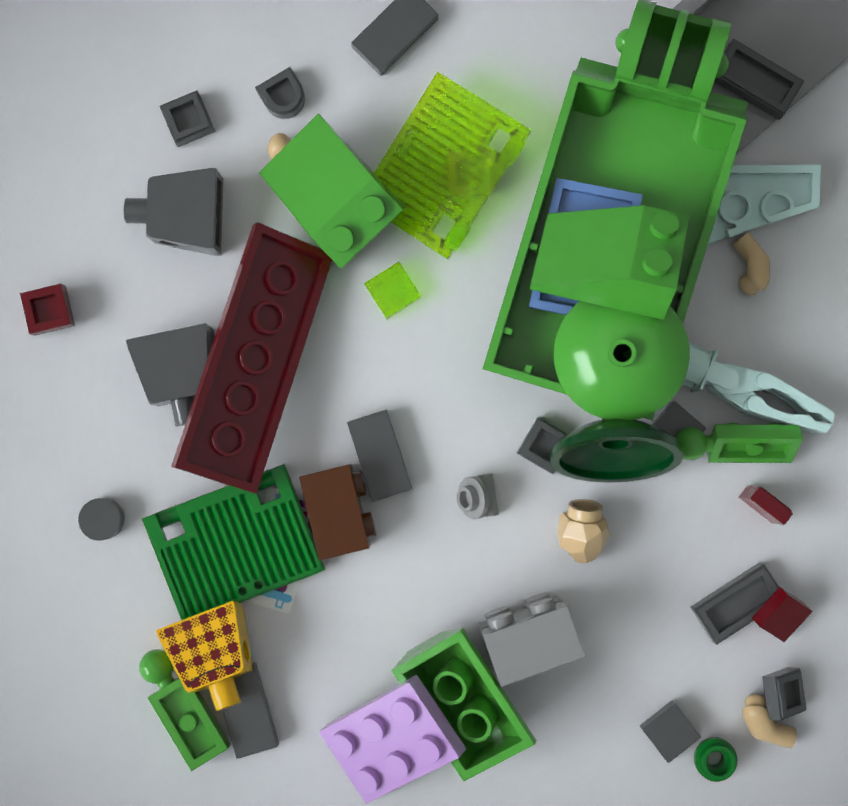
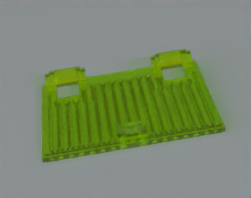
M437 71L374 171L406 206L391 223L446 259H449L453 252L458 250L471 230V224L508 167L513 165L526 145V139L530 135L531 129ZM499 129L510 135L508 142L500 153L488 146ZM443 215L455 221L445 239L433 233Z

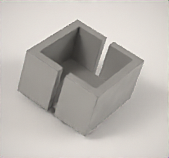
M548 592L534 595L525 600V607L511 612L508 606L492 610L485 614L486 621L478 623L501 687L585 658L568 606L557 595L550 597Z

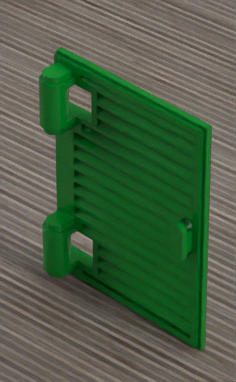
M285 464L263 472L257 494L232 486H225L142 518L181 620L231 601L239 603L326 570L323 561H319L313 535ZM277 485L281 497L262 504L258 491ZM181 521L185 534L167 540L163 528Z

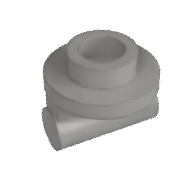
M492 473L467 477L461 481L457 492V503L467 517L477 519L499 515Z

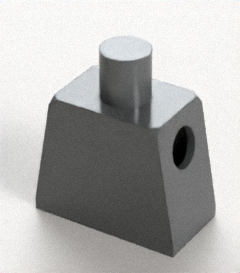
M216 168L152 176L148 179L147 198L125 199V222L146 224V235L155 244L221 256L223 177Z
M206 323L126 340L147 400L150 405L155 406L171 404L176 427L185 426L215 338L214 329Z

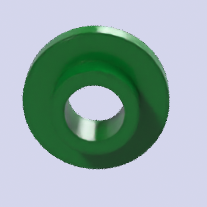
M711 737L703 740L697 746L694 752V764L697 771L705 779L714 782L724 781L736 770L737 754L733 746L726 740ZM712 752H720V761L715 765H710L708 763L709 755Z

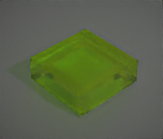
M399 261L364 283V286L386 320L421 299L420 293Z

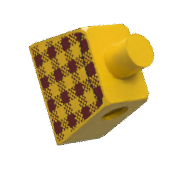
M231 601L156 630L157 636L187 693L209 688L216 711L241 703L234 678L252 671L251 651L242 603Z

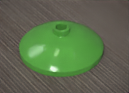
M579 301L563 319L554 343L555 370L566 394L586 412L607 420H636L660 410L679 391L689 367L690 347L688 336L682 321L671 307H669L664 320ZM624 344L630 348L631 357L628 361L619 362L614 358L613 351L617 345Z

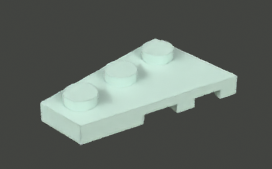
M821 164L733 165L708 244L820 207Z

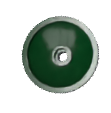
M602 418L601 420L585 424L562 437L550 451V464L555 471L573 479L591 482L611 483L648 479L675 469L683 460L682 445L670 433L643 421L625 419L607 420Z

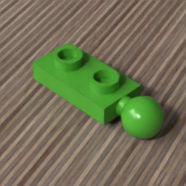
M779 423L767 425L715 424L711 435H705L696 427H685L675 435V438L682 445L683 459L696 460L707 452L708 463H792L803 440L800 426L782 425Z
M154 649L142 657L139 671L145 681L158 685L159 690L151 694L148 700L192 772L227 750L231 744L200 692L187 693L179 677L174 679L172 676L174 667L166 652L161 649Z

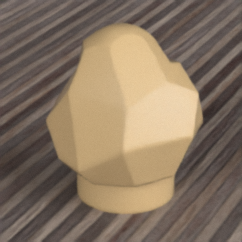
M576 499L570 501L568 511L563 512L559 518V546L565 549L578 563H588L595 560L610 536L607 521L602 515L603 506L593 500Z

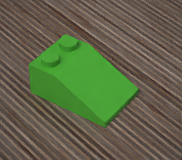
M319 113L259 172L309 236L340 269L350 262L406 208Z
M645 205L549 213L543 231L530 290L664 320L677 290L689 215Z

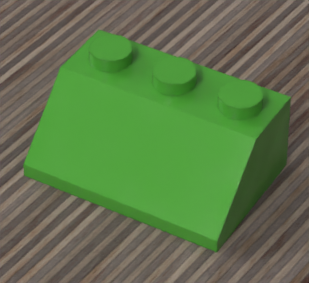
M463 628L440 632L408 651L391 670L399 683L415 675L419 677L466 747L461 757L451 762L463 782L535 745L537 740Z

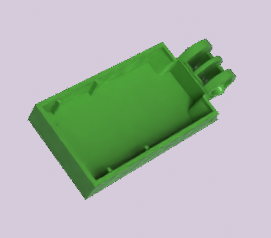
M638 0L629 29L622 30L616 37L615 45L621 53L618 67L580 58L575 71L573 70L482 369L566 394L559 382L554 365V343L558 329L566 315L529 308L532 290H530L531 280L547 215L549 214L556 178L643 194L641 205L689 215L677 290L670 304V307L676 312L682 323L684 322L747 121V117H745L748 106L747 101L711 92L715 78L722 77L729 69V60L724 54L732 22L718 18L709 19L690 14V11L681 9L679 11L656 5V2ZM630 349L623 352V357H626L627 361L631 357ZM655 413L643 418L653 421Z

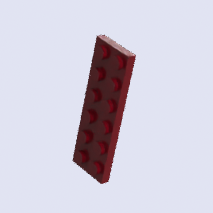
M259 222L253 224L171 467L257 494L331 266L332 259L322 249Z

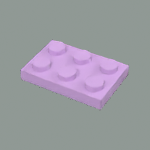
M417 675L333 720L319 732L366 804L460 758L466 750V747Z

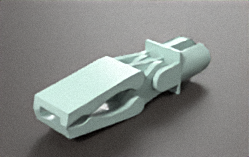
M689 343V367L682 385L690 388V392L702 391L706 387L711 394L742 414L772 423L800 426L801 431L810 434L827 433L833 425L835 412L779 378L766 372L763 373L729 363L721 364L715 361L719 353L718 350L710 352ZM763 391L783 401L795 414L782 412L768 406L754 392Z

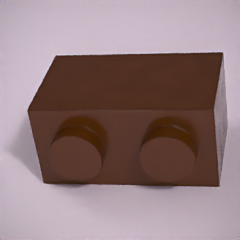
M352 464L300 476L301 488L319 561L369 549L371 546L370 538L376 537L377 534L371 512L363 513L360 497L367 495L361 470L353 472Z

